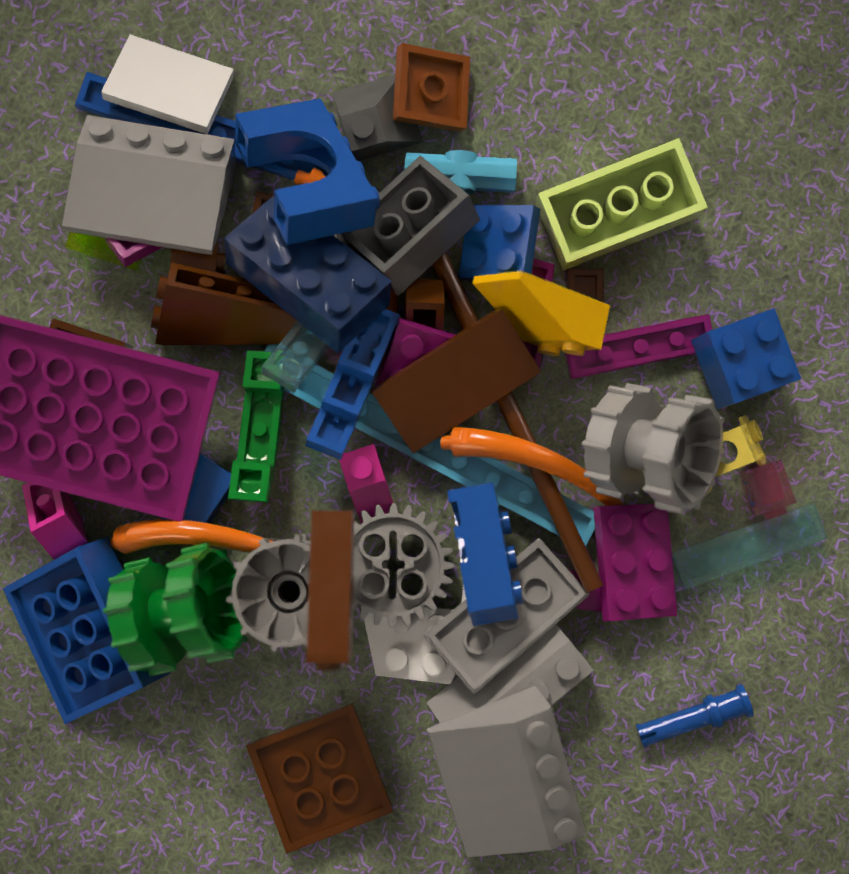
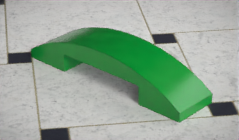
M247 350L242 385L245 390L237 459L232 463L229 500L268 503L276 467L282 423L285 386L284 353Z

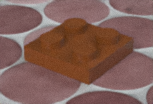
M405 43L400 44L396 52L393 120L455 132H462L467 129L470 56Z

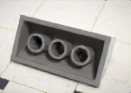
M555 625L475 695L470 692L459 677H456L451 684L445 686L426 703L440 723L532 686H536L549 705L552 706L593 672L594 669L561 629Z

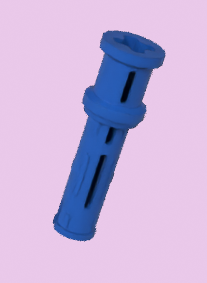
M742 684L736 685L735 690L716 697L712 694L707 695L702 699L703 703L642 724H636L643 747L646 748L649 745L708 725H712L713 728L723 727L724 722L743 715L747 718L754 716L753 708Z

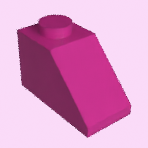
M372 444L344 453L339 462L361 524L363 523L361 512L365 510L373 518L375 517L376 505L381 506L384 514H389L390 506L394 502L376 446Z
M31 483L22 485L30 532L54 560L88 543L83 520L69 493Z

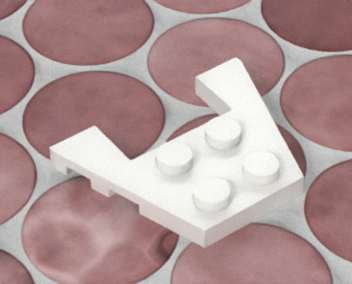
M382 562V568L387 569L388 562ZM370 573L364 577L362 585L366 593L374 596L383 590L384 582L378 574ZM463 585L462 602L466 600L465 591H464V585ZM424 606L422 610L425 619L420 620L412 613L410 614V625L406 626L401 616L396 617L394 628L389 627L388 619L385 616L382 617L378 626L374 625V613L370 612L364 618L376 676L451 684L455 676L454 671L426 640L424 634L454 609L437 607L434 611Z

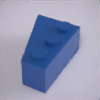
M493 482L448 490L449 503H451L456 526L454 527L455 539H458L460 568L467 608L473 626L519 618L517 605L524 604L520 580L513 582L511 569L518 568L514 545L507 546L505 536L506 534H512L511 522L508 511L501 512Z

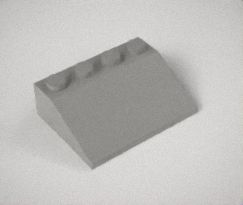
M87 115L76 146L62 222L63 231L212 255L236 174L235 139Z
M536 686L427 728L467 857L552 850L586 835L552 707Z

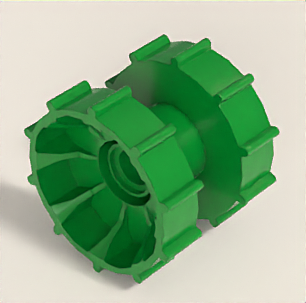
M203 543L181 549L182 555L176 558L174 562L165 565L152 563L150 557L125 563L123 571L114 577L108 578L111 585L107 596V607L103 608V612L107 614L109 630L113 640L111 647L117 648L121 657L128 663L130 672L138 670L148 671L150 676L173 672L177 669L176 664L186 655H188L189 659L206 658L208 664L235 658L234 652L241 644L248 642L246 634L242 635L240 633L243 626L236 616L233 603L226 601L227 597L232 596L233 581L237 572L233 566L234 564L227 556L226 549L219 551L218 549L210 548L209 543Z

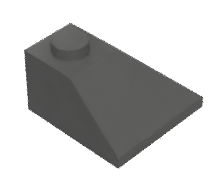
M395 74L332 92L344 135L349 140L351 152L356 161L423 143L418 125L393 120Z

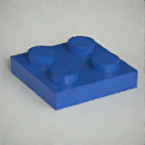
M474 205L480 221L464 236L458 277L463 280L473 281L474 276L522 271L531 275L541 209L534 205Z

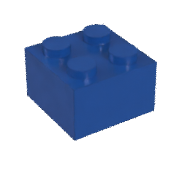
M775 308L708 331L691 340L717 410L801 379Z

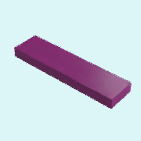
M710 314L604 334L601 350H585L583 356L565 353L569 378L571 380L696 355L691 340L713 330Z

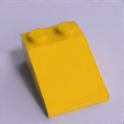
M522 271L474 276L473 285L495 309L502 308L520 338L524 342L538 346L537 352L549 356H560V351L571 355L583 356L585 350H601L610 305Z

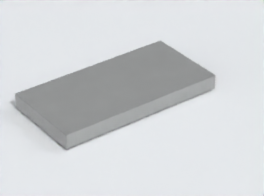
M540 538L535 540L516 557L518 568L511 569L513 582L520 580L524 604L517 605L519 618L473 626L465 600L424 634L426 640L473 695L480 691L590 595L586 593L583 586Z

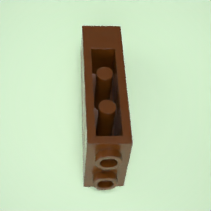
M171 262L168 277L160 276L156 298L163 299L162 307H154L150 328L158 329L155 344L162 346L295 344L300 323L246 279Z
M312 511L306 663H316V670L320 671L341 670V666L344 663H349L353 656L355 511Z

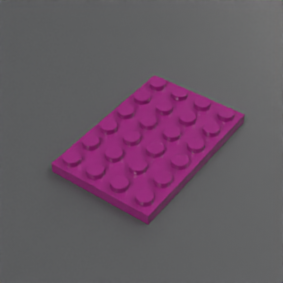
M0 315V476L181 522L185 517L221 372Z

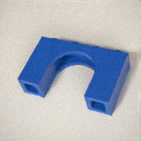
M321 98L235 114V144L247 167L283 160H303L318 165L329 174L315 182L275 190L273 219L287 245L374 226L376 209L380 207L378 191L376 187L369 184L365 177L362 163L356 161L351 152L349 140L346 136L341 135L337 128L334 114L328 112Z

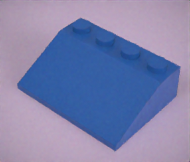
M108 537L79 546L3 588L64 724L171 674V672L150 676L148 671L138 670L130 672L128 663L121 657L117 648L111 647L113 640L109 630L107 614L103 612V608L107 607V596L111 585L108 578L116 576L123 569Z

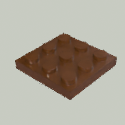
M354 703L246 745L286 854L390 814L394 810Z

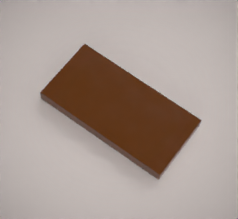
M499 307L375 386L371 391L412 453H415L541 373V370L506 314Z

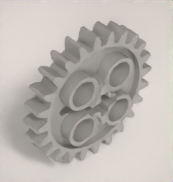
M395 503L391 504L389 514H384L381 506L376 505L375 517L371 518L363 510L361 512L363 523L359 525L355 522L354 607L357 605L362 607L359 616L362 620L370 612L374 613V625L377 626L383 616L387 617L389 627L394 628L396 617L401 616L406 626L410 625V614L412 613L420 620L425 619L422 608L426 606L435 611L437 607L432 598L434 596L446 598L447 596L439 588L440 585L453 582L452 579L444 575V570L455 567V564L444 561V556L453 552V549L441 548L440 545L447 537V534L435 536L433 531L438 522L434 521L426 526L423 523L426 514L424 511L416 518L411 517L412 510L410 505L405 508L403 514H398ZM391 531L396 532L395 559L403 564L402 569H398L395 572L396 597L393 600L388 596L389 569L382 568V562L388 561L390 557L389 533ZM375 535L382 539L384 551L381 555L373 557L365 553L363 542L368 536ZM407 536H414L421 542L422 549L416 557H409L402 551L401 544ZM370 573L378 574L384 582L383 590L374 596L366 593L362 585L364 577ZM410 573L415 574L421 580V589L413 596L405 594L401 589L402 578Z

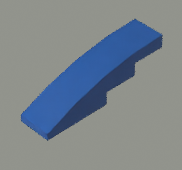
M385 309L343 349L336 371L323 397L319 413L306 439V447L339 460L342 459L384 359L400 314Z

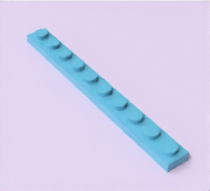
M268 344L264 352L285 354L284 391L320 409L323 397L334 374L278 344ZM369 393L356 424V429L465 487L493 482L499 505L559 536L532 478L494 458L455 457L451 450H442L440 445L441 436L415 453H412L374 395ZM561 494L586 546L595 529L594 511Z

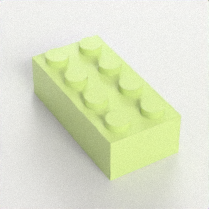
M679 138L540 192L535 202L536 207L541 209V220L562 271L697 219L708 208Z

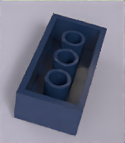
M274 195L224 238L226 264L339 354L389 306L392 281L333 235L287 245L273 219Z

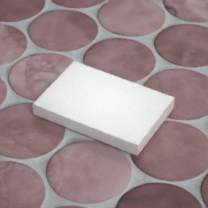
M129 35L101 93L103 100L208 134L233 80L234 69Z

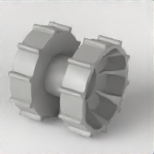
M627 383L625 388L610 385L608 393L600 400L597 407L591 409L592 417L587 429L586 439L582 441L586 466L584 477L590 478L591 482L597 486L596 493L623 499L624 494L634 493L639 495L641 487L645 484L643 491L648 492L650 497L656 501L655 508L683 514L684 509H699L700 502L705 498L711 486L716 484L715 477L721 455L725 451L722 448V424L724 417L719 416L718 411L713 407L714 400L691 395H686L684 400L669 397L668 405L664 408V405H660L654 397L653 388Z
M308 534L295 535L294 538L276 540L275 537L260 539V547L251 552L243 562H235L233 565L237 572L233 581L232 596L227 597L226 601L233 603L236 616L243 626L240 633L242 635L249 633L257 640L271 645L272 652H276L280 647H294L305 644L307 648L311 542L308 540ZM286 580L295 581L300 587V596L296 601H288L281 594V586Z

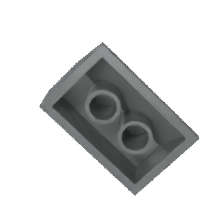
M420 155L379 193L380 207L376 209L373 227L345 232L339 235L355 253L392 281L391 290L399 296L480 221V218L470 196Z

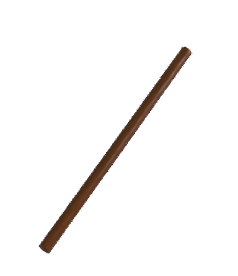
M445 252L432 266L438 279L443 280L446 296L462 330L477 322L478 318L447 252ZM511 391L498 399L496 402L512 436L536 443L513 392ZM527 466L586 593L603 586L604 584L552 474Z

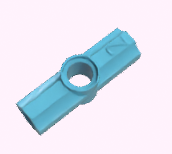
M464 150L448 151L445 155L406 153L404 170L421 155L468 195L474 194L476 191L515 193L517 159L478 157L476 153Z

